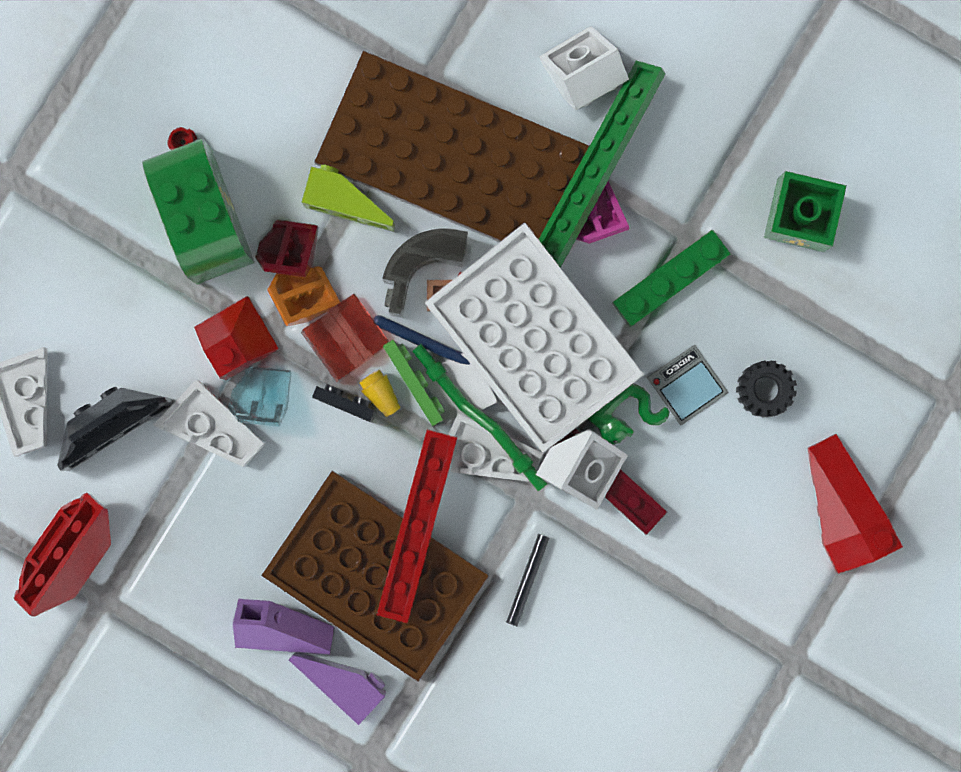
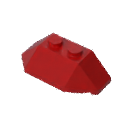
M86 492L81 495V498L62 506L25 558L19 578V589L15 591L13 598L30 616L35 617L75 598L111 546L108 509Z

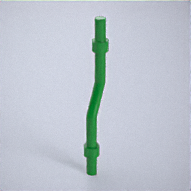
M422 344L418 345L412 352L427 369L425 373L432 382L436 381L461 412L491 433L513 460L512 465L519 474L523 473L538 492L543 489L547 482L536 475L537 470L532 465L534 461L529 455L521 452L496 421L470 403L447 376V369L440 361L436 362Z

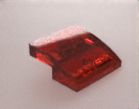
M355 294L329 309L327 314L301 331L303 337L336 383L384 349L383 345L389 342Z

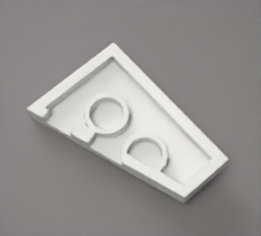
M195 380L153 424V426L170 432L242 467H245L266 445L199 380Z
M459 413L457 414L448 434L458 437L449 472L529 481L523 473L519 474L513 467V460L491 433L472 419ZM512 439L523 454L527 453L534 461L532 465L536 469L543 453Z

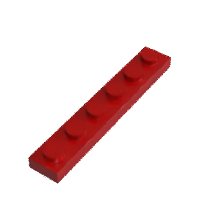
M426 430L378 607V616L408 623L458 437Z

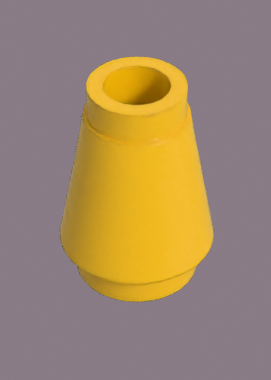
M380 369L359 382L363 388L361 392L385 417L392 415L401 408L387 374L383 375Z

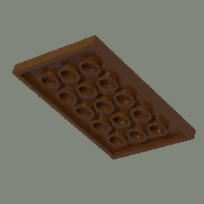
M332 470L261 576L419 682L489 575L431 537L408 623L378 616V607L403 517Z

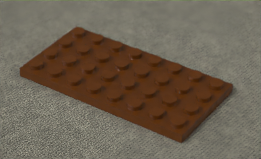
M363 50L314 163L317 166L328 165L339 170L338 174H342L350 180L500 243L524 223L536 238L539 239L589 145Z

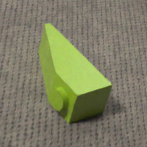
M321 165L320 169L311 166L301 201L305 208L394 232V220L342 174H338V169L328 165Z

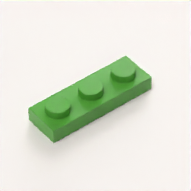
M392 340L383 345V348L432 427L443 422L441 414L445 410L436 396L430 399L424 388L429 386L420 370L413 372L409 366L408 361L412 357L402 343L397 346L395 341Z

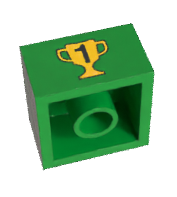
M785 171L777 178L764 238L820 252L827 251L834 244L847 185Z

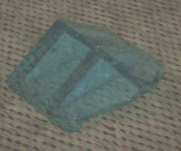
M249 366L243 378L232 390L228 405L237 422L280 427L288 410L291 371Z

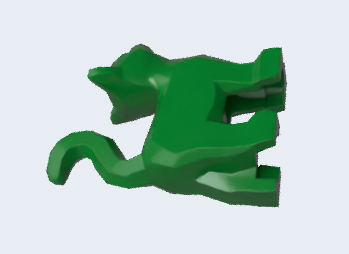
M633 383L586 420L599 428L601 438L615 445L621 443L627 436L631 437L634 433L633 429L625 421L613 416L615 410L629 397L638 399V413L643 422L649 425H661L669 417V409L664 407L658 413L651 412L650 394L645 388Z

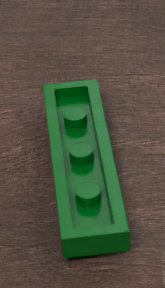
M712 229L618 297L612 304L627 325L632 327L723 261L731 253Z

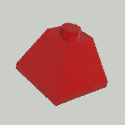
M249 296L244 297L194 327L204 353L218 377L223 380L230 379L279 350Z

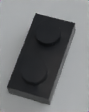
M326 384L324 389L316 386L312 398L368 422H373L377 411L370 409L372 402L355 396L353 401L342 397L343 390Z

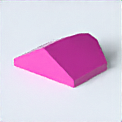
M609 181L605 185L576 240L590 244L629 230V225Z

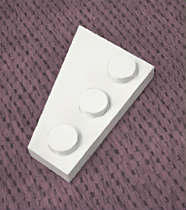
M45 347L0 362V417L13 456L15 457L47 447L48 348Z

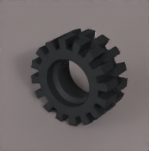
M773 360L760 361L746 368L742 372V376L738 378L739 386L736 387V393L739 392L738 401L743 403V408L746 411L752 412L751 415L762 417L777 416L787 411L789 406H792L794 402L792 399L797 394V391H794V386L797 383L796 380H792L791 376L793 373L791 370L787 371L784 364H777ZM762 377H769L777 384V395L771 401H763L755 393V384Z

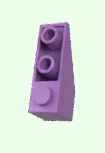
M238 599L233 620L235 648L330 654L334 626L272 601Z

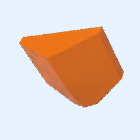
M318 266L311 268L306 277L276 273L267 289L286 327L307 323L341 304L322 267Z

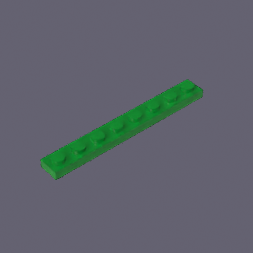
M635 61L628 74L629 80L623 83L539 237V242L560 268L666 73L662 67Z

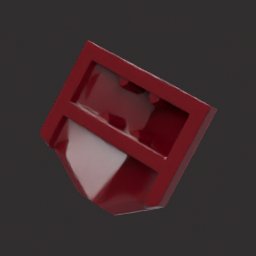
M277 219L273 223V228L259 242L255 259L262 270L270 273L306 277L314 263L318 225Z

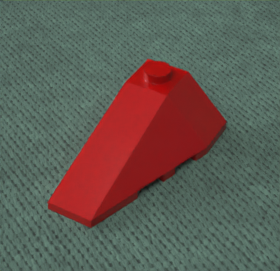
M837 434L808 447L812 481L815 486L818 504L816 506L817 513L820 516L822 529V545L836 572L839 574L875 562L903 548L889 518Z

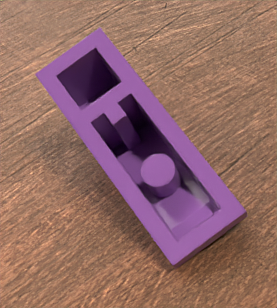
M295 652L288 659L358 725L386 695V691L383 689L385 683L373 672L368 675L364 670L302 652Z

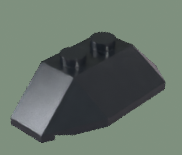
M113 387L100 395L102 400L93 406L89 403L80 407L73 413L75 417L67 422L57 467L60 471L72 470L169 408L174 403L173 400L126 388L118 389Z

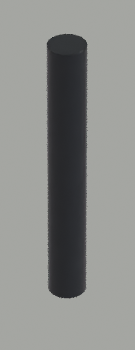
M537 535L506 623L518 627L550 539L547 536Z

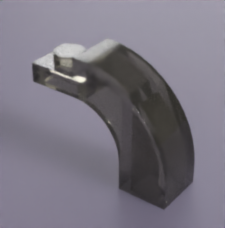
M448 228L424 231L408 239L394 252L387 263L382 278L384 283L394 285L393 289H387L384 305L389 307L390 316L403 318L408 287L418 270L433 263H445L463 267L468 242L467 231Z

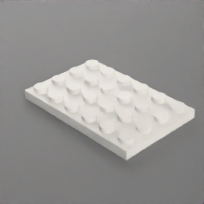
M525 223L425 302L426 306L542 453L644 375Z

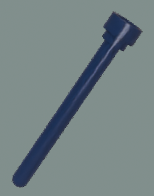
M377 315L373 319L374 325L417 346L422 344L426 350L448 360L465 365L470 364L461 355L463 352L382 315Z

